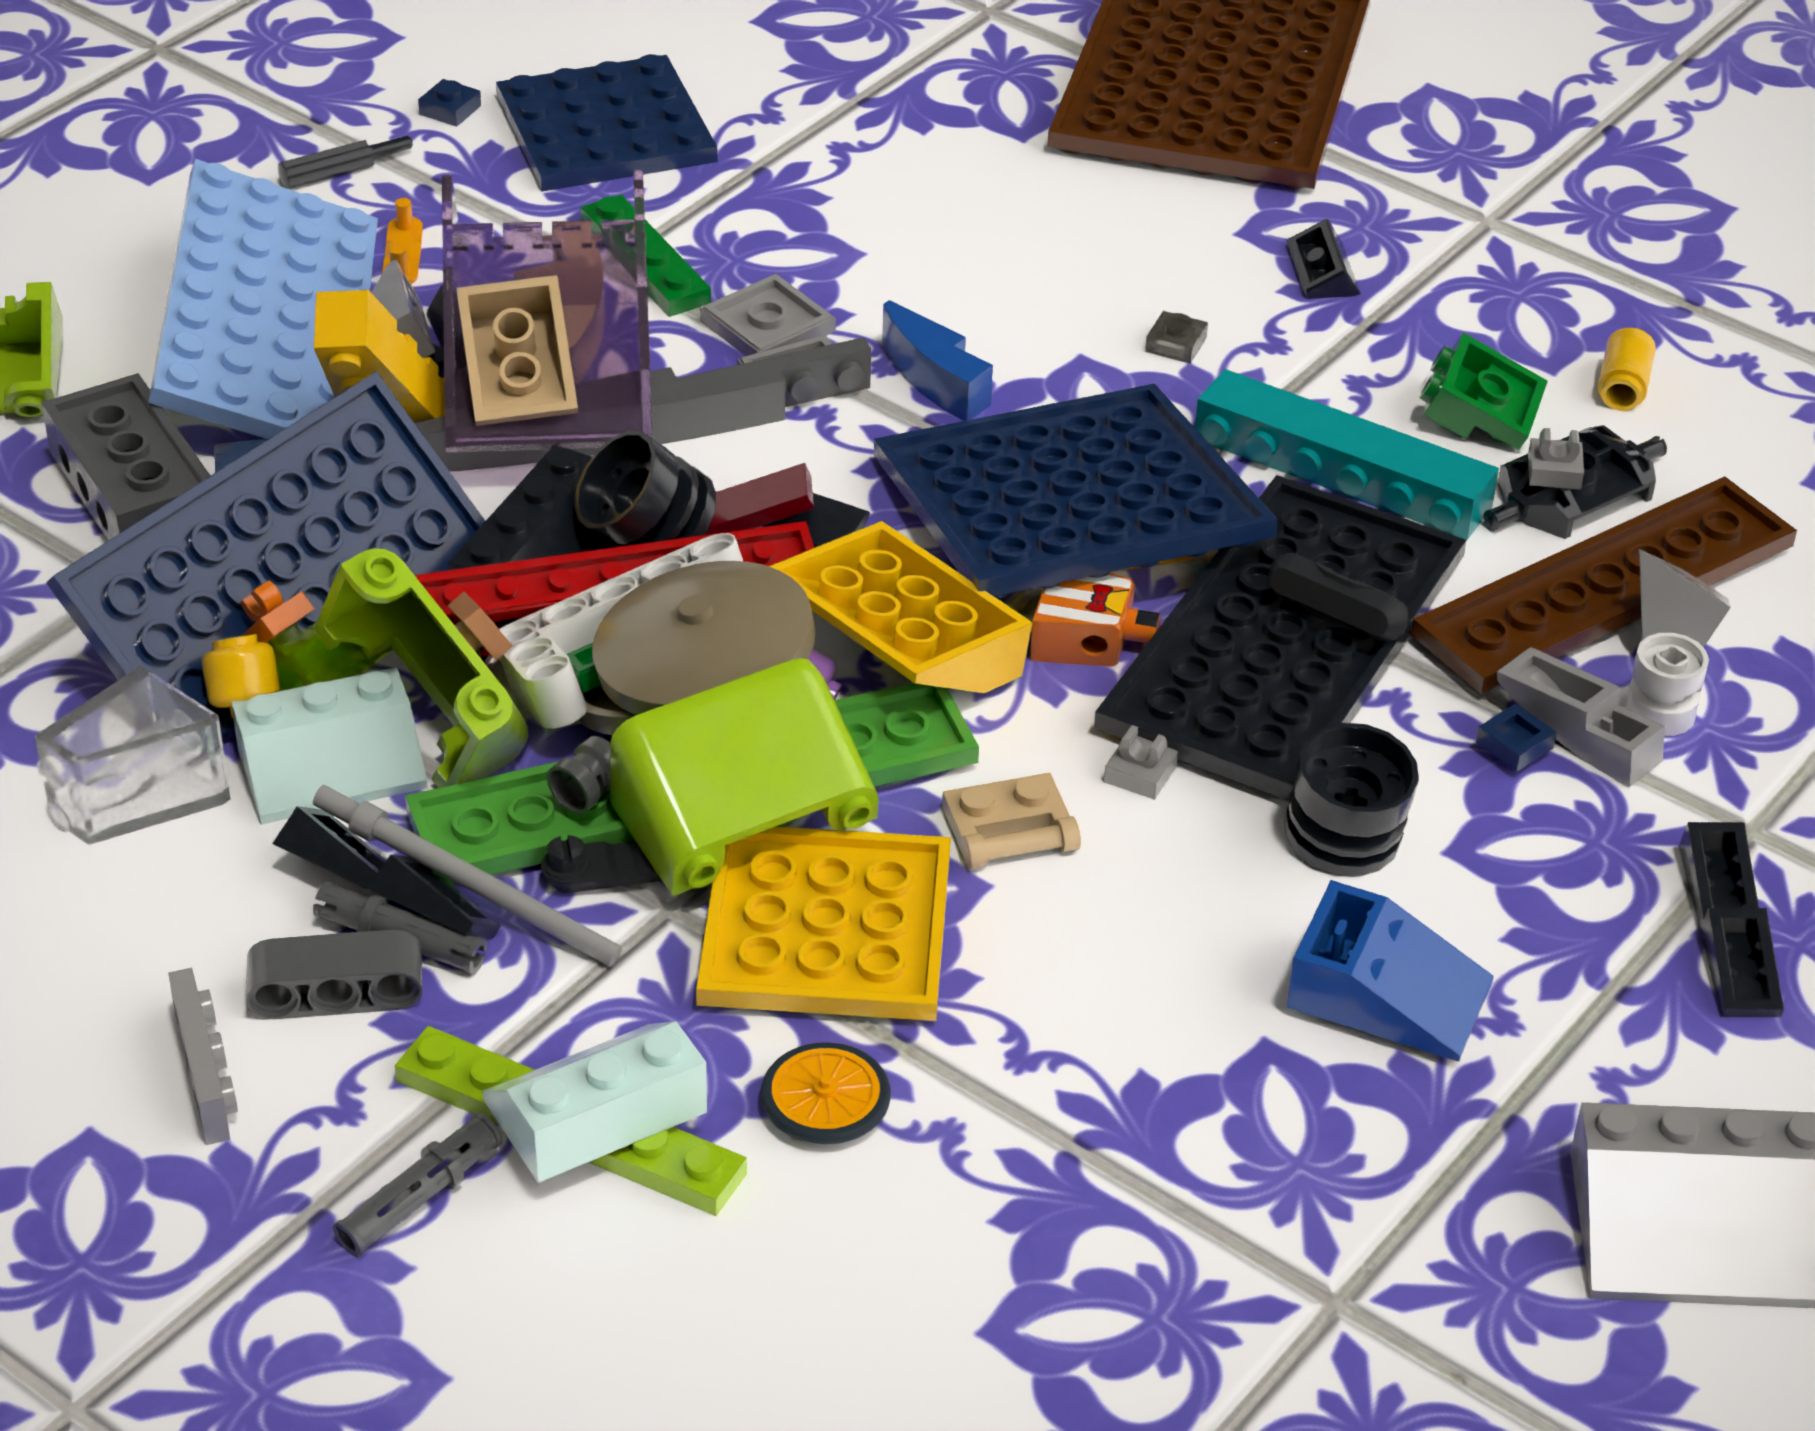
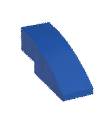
M891 300L883 304L882 344L891 361L904 378L922 395L963 421L973 419L991 405L993 365L965 351V336Z

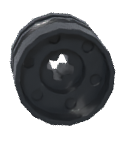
M627 430L609 439L595 452L585 466L576 487L574 507L577 518L582 524L610 543H615L622 547L705 535L715 513L716 491L713 481L699 469L691 466L681 457L675 456L665 446L644 432Z
M1339 723L1321 728L1309 737L1299 755L1294 776V787L1290 793L1289 805L1284 817L1285 836L1295 853L1315 868L1334 875L1362 876L1377 872L1393 861L1403 839V831L1408 821V813L1419 782L1416 759L1408 747L1391 733L1368 724Z

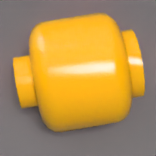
M257 634L212 641L213 650L208 651L202 657L201 664L208 701L211 705L218 708L230 707L231 718H233L231 701H248L256 695L280 691L274 649L268 643L258 642Z

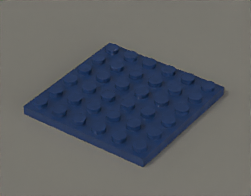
M1155 383L874 439V457L958 572L972 581L978 591H986L997 599L1004 598L1012 592L1036 587L1052 588L1059 585L1060 582L1084 577L1100 578L1112 571L1136 566L1152 567L1164 560L1183 556L1199 557L1205 555L1208 551L1231 546H1251L1259 540L1277 537L1276 516Z

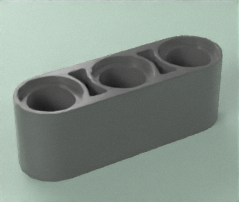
M404 930L271 938L254 944L247 953L246 1004L252 1013L265 1019L400 1010L416 1004L422 996L421 944L419 939L412 933Z

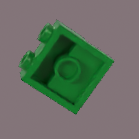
M1463 332L1452 348L1447 345L1441 348L1431 365L1430 371L1433 374L1426 382L1419 396V399L1427 403L1423 415L1434 420L1440 427L1451 430L1465 439L1473 428L1477 426L1486 431L1495 440L1505 442L1519 450L1530 435L1548 380Z

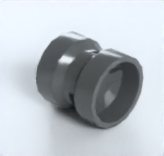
M591 736L575 748L573 758L564 757L547 772V784L552 795L567 811L583 815L599 802L601 793L611 792L610 743L599 736Z

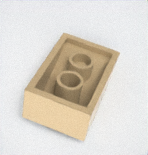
M557 275L456 288L476 426L578 413Z

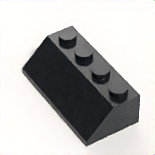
M553 445L448 562L449 570L619 547L617 544L610 543L588 529L577 518L574 507L576 487L585 466L592 456ZM521 618L502 620L501 628Z

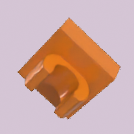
M268 580L240 602L246 614L256 621L241 636L257 634L258 642L269 644L298 624L314 610V607L302 591L283 603L280 591Z

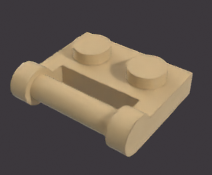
M1050 772L943 791L942 809L969 870L986 867L988 860L1059 848L1063 853L1079 850L1081 847V836L1077 820L1074 816H1070Z

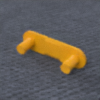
M399 198L395 201L396 218L391 220L387 227L382 273L387 264L396 260L409 282L413 284L417 281L419 273L423 223L418 218L413 217L411 200Z

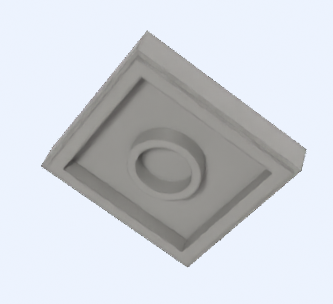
M777 274L771 275L700 308V322L745 356L822 335L827 336L836 331V318Z

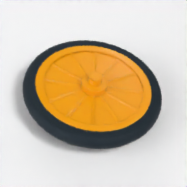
M821 1042L794 1048L780 1056L765 1073L760 1094L766 1115L779 1130L800 1141L826 1145L857 1139L876 1127L889 1108L891 1087L883 1068L867 1053L845 1044Z

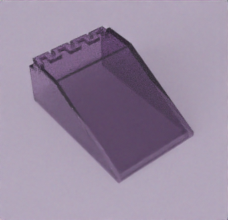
M633 170L635 219L601 220V234H592L591 220L552 221V235H543L542 222L503 223V237H494L493 223L458 224L452 174L442 175L446 452L551 449L553 445L569 449L600 448L609 439L627 430L642 431L653 438L643 170ZM557 275L578 413L476 426L456 288Z

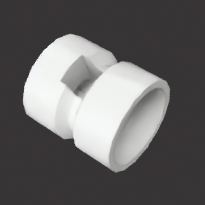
M1657 633L1647 636L1639 643L1632 672L1633 678L1629 686L1625 708L1665 725L1664 736H1676L1687 732L1694 725L1699 706L1700 692L1709 663L1707 651L1699 642L1685 635Z

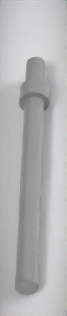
M322 785L316 792L313 805L349 824L348 830L368 842L377 839L609 967H612L619 958L622 951L621 945L387 819L388 814L385 810L368 801H363L359 804L326 785Z

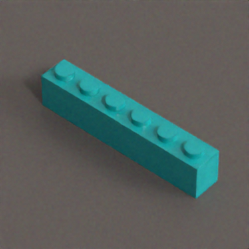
M1224 369L1197 399L1195 428L1211 446L1440 531L1468 540L1483 521L1484 512L1493 507L1499 468L1227 369Z

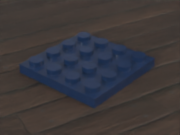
M648 54L639 59L621 62L604 61L596 66L578 69L561 68L553 73L534 76L517 75L509 80L496 82L497 99L541 192L718 162L717 145L667 54Z

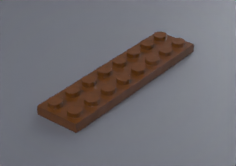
M1724 476L1413 618L1411 635L1476 691L1483 694L1500 686L1501 684L1497 681V671L1530 647L1552 657L1559 658L1641 619L1639 549L1685 570L1708 586H1711L1793 547L1797 529Z

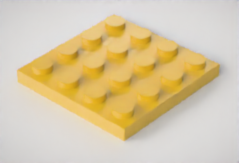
M776 826L725 845L723 866L712 883L696 987L697 1006L936 1021L951 837Z

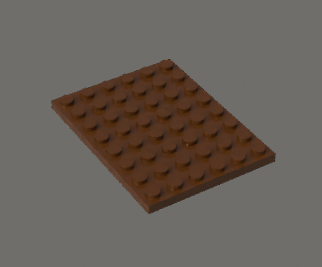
M1103 0L1049 128L1047 147L1062 149L1072 154L1082 152L1101 155L1117 161L1127 159L1146 162L1161 168L1171 166L1190 169L1205 175L1215 173L1234 176L1249 182L1266 181L1284 184L1286 187L1293 189H1315L1370 9L1371 0Z

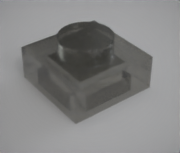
M1162 311L1146 336L1145 352L1191 364L1207 338L1208 322L1191 318L1183 313Z

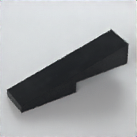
M296 806L272 843L463 935L494 938L501 925L443 877L434 874L430 868L407 856L390 854L387 860L384 859L357 835L350 832L333 815L324 810Z
M1688 822L1678 847L1722 1017H1781L1784 1005L1767 908H1759L1745 822Z

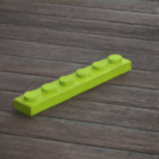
M431 1026L425 1028L394 1065L396 1082L474 1115L478 1112L483 1113L498 1125L499 1123L483 1100L482 1091L535 1070ZM675 1127L666 1129L588 1162L714 1216L719 1214L747 1175V1157Z

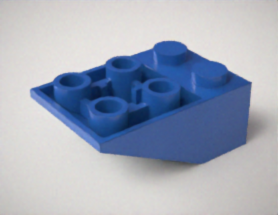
M1330 880L1293 957L1287 1008L1459 1062L1493 983L1494 975L1390 898Z

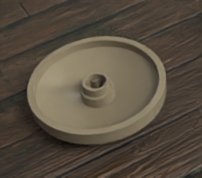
M705 562L678 568L659 575L641 584L620 599L609 610L598 626L593 640L592 655L598 679L607 696L621 708L638 715L789 660L798 658L808 659L815 643L816 627L810 602L805 591L794 579L772 567L752 562Z

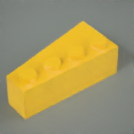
M369 290L316 292L314 350L334 397L377 371L414 423L455 414L456 385L449 377H439V366L431 357L422 358L417 353V342L410 334L404 335L397 331V320Z

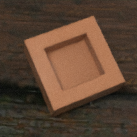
M462 592L447 605L460 620L455 627L475 652L482 646L497 660L513 646L486 613L465 592Z

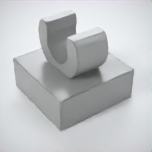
M1543 428L1539 439L1531 438L1528 451L1529 485L1581 490L1584 476L1582 442H1579L1577 430L1570 431L1568 441L1551 440L1550 428Z
M1132 725L1105 765L1104 782L1155 800L1177 767L1178 751L1167 747V740L1163 735L1158 734L1154 742L1137 736L1138 727Z

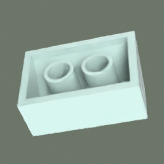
M397 667L370 671L365 674L327 682L313 683L308 686L269 694H260L248 701H231L238 752L261 824L289 819L296 806L320 809L313 805V799L322 785H326L358 803L428 788L410 701Z
M677 1021L654 1023L482 1091L483 1100L539 1183L707 1113L706 1061Z

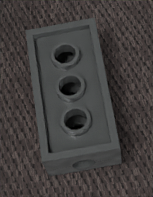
M139 373L41 402L50 453L108 541L211 476L163 407L148 403L150 389Z

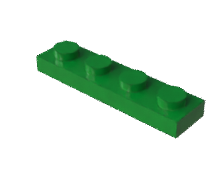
M622 194L604 197L597 202L580 207L581 223L585 228H589L591 234L669 317L711 303V287Z

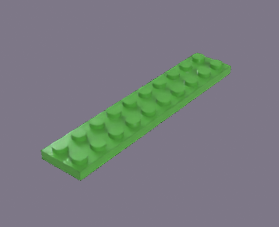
M913 682L835 700L874 787L979 763V745L947 688L915 684ZM558 762L405 795L407 814L416 835L490 875L541 864L542 859L548 853V843L556 837L561 836V840L565 841L568 835H572L583 840L584 844L601 841L618 844L630 842L634 839L611 805V792L601 793L599 802L583 815L567 811L558 803L548 787L546 778L548 770ZM432 870L434 874L443 877L450 884L455 883L454 881Z

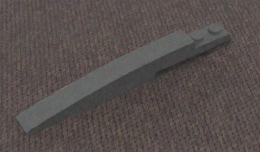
M863 337L677 378L672 368L668 367L576 387L578 413L476 426L474 410L416 422L415 425L450 472L538 463L553 445L569 448L590 456L594 455L609 439L627 430L642 431L660 444H667L785 420V407L868 389L871 385V347Z

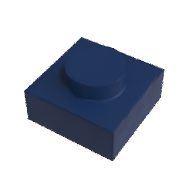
M442 79L418 99L419 115L457 127L481 107L480 90L462 85L458 81Z
M1515 703L1478 726L1476 744L1517 772L1552 750L1557 732Z

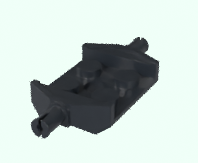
M1605 425L1588 427L1579 431V442H1582L1584 465L1581 490L1529 485L1528 454L1500 466L1497 483L1505 503L1486 510L1483 516L1484 522L1488 528L1491 527L1492 531H1496L1514 521H1522L1527 526L1567 539L1571 537L1574 520L1636 492L1642 496L1641 499L1645 502L1651 501L1656 484L1654 465L1651 460L1666 455V442L1663 438L1660 440V436H1654L1636 445L1631 440L1625 441ZM1569 436L1562 438L1560 440L1568 441Z

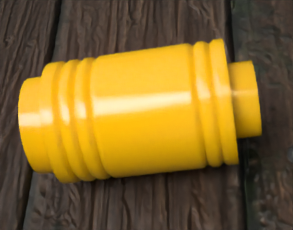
M1622 328L1612 333L1608 338L1598 382V393L1604 403L1614 410H1631L1641 404L1647 396L1656 346L1652 337L1643 330Z

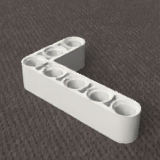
M730 533L708 536L500 628L499 630L513 645L499 658L510 688L539 724L544 728L551 729L564 727L579 720L587 712V704L570 659L566 654L593 643L595 633L601 621L620 599L641 584L678 568L714 561H743L735 536Z

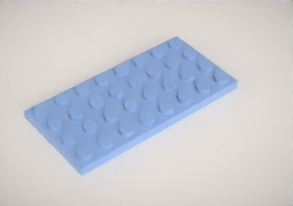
M195 159L189 176L148 403L269 439L335 398L314 350L316 292L370 291L378 218L367 215L364 211L357 208H346L324 201L311 193H299L278 186L265 178H253L232 171L222 164L207 163Z

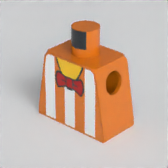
M1109 573L1100 578L1084 577L1060 582L1059 585L1052 588H1044L1032 620L1030 660L1113 667L1119 663L1126 640L1141 643L1149 642L1160 627L1161 613L1133 609L1135 584L1127 577Z

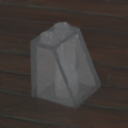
M139 666L35 735L39 756L37 768L44 781L48 802L45 805L46 813L57 829L62 832L69 831L88 845L218 807L231 799L219 716L142 666Z

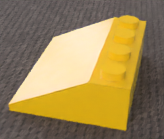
M883 521L769 566L790 576L802 587L814 613L915 684L986 693L1021 677L1023 674L1032 622L988 592L978 591L972 581Z

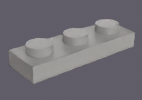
M192 967L168 972L175 1017L205 1144L210 1145L231 1140L227 1115L237 1113L238 1107L231 1076L222 1078L218 1076L217 1070L227 1068L220 1032L208 1034L207 1030L208 1026L217 1025L210 989L198 991Z

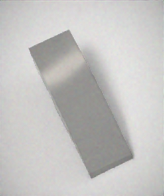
M1532 647L1497 671V681L1520 707L1557 732L1556 740L1572 753L1610 777L1630 787L1663 761L1665 725L1619 705V686Z

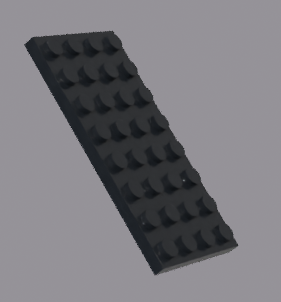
M1276 475L1259 499L1277 518V537L1259 540L1251 546H1231L1218 550L1095 711L1094 728L1123 738L1130 726L1133 725L1138 727L1137 736L1154 742L1158 734L1163 735L1167 740V747L1178 751V760L1289 801L1290 793L1294 787V776L1299 755L1306 740L1321 728L1339 723H1351L1411 635L1413 618L1426 613L1464 557L1467 540ZM1283 554H1298L1326 566L1344 577L1363 582L1393 595L1401 602H1404L1409 608L1410 620L1405 631L1396 640L1384 642L1359 632L1337 627L1312 616L1299 605L1277 595L1272 589L1269 582V570L1273 561Z

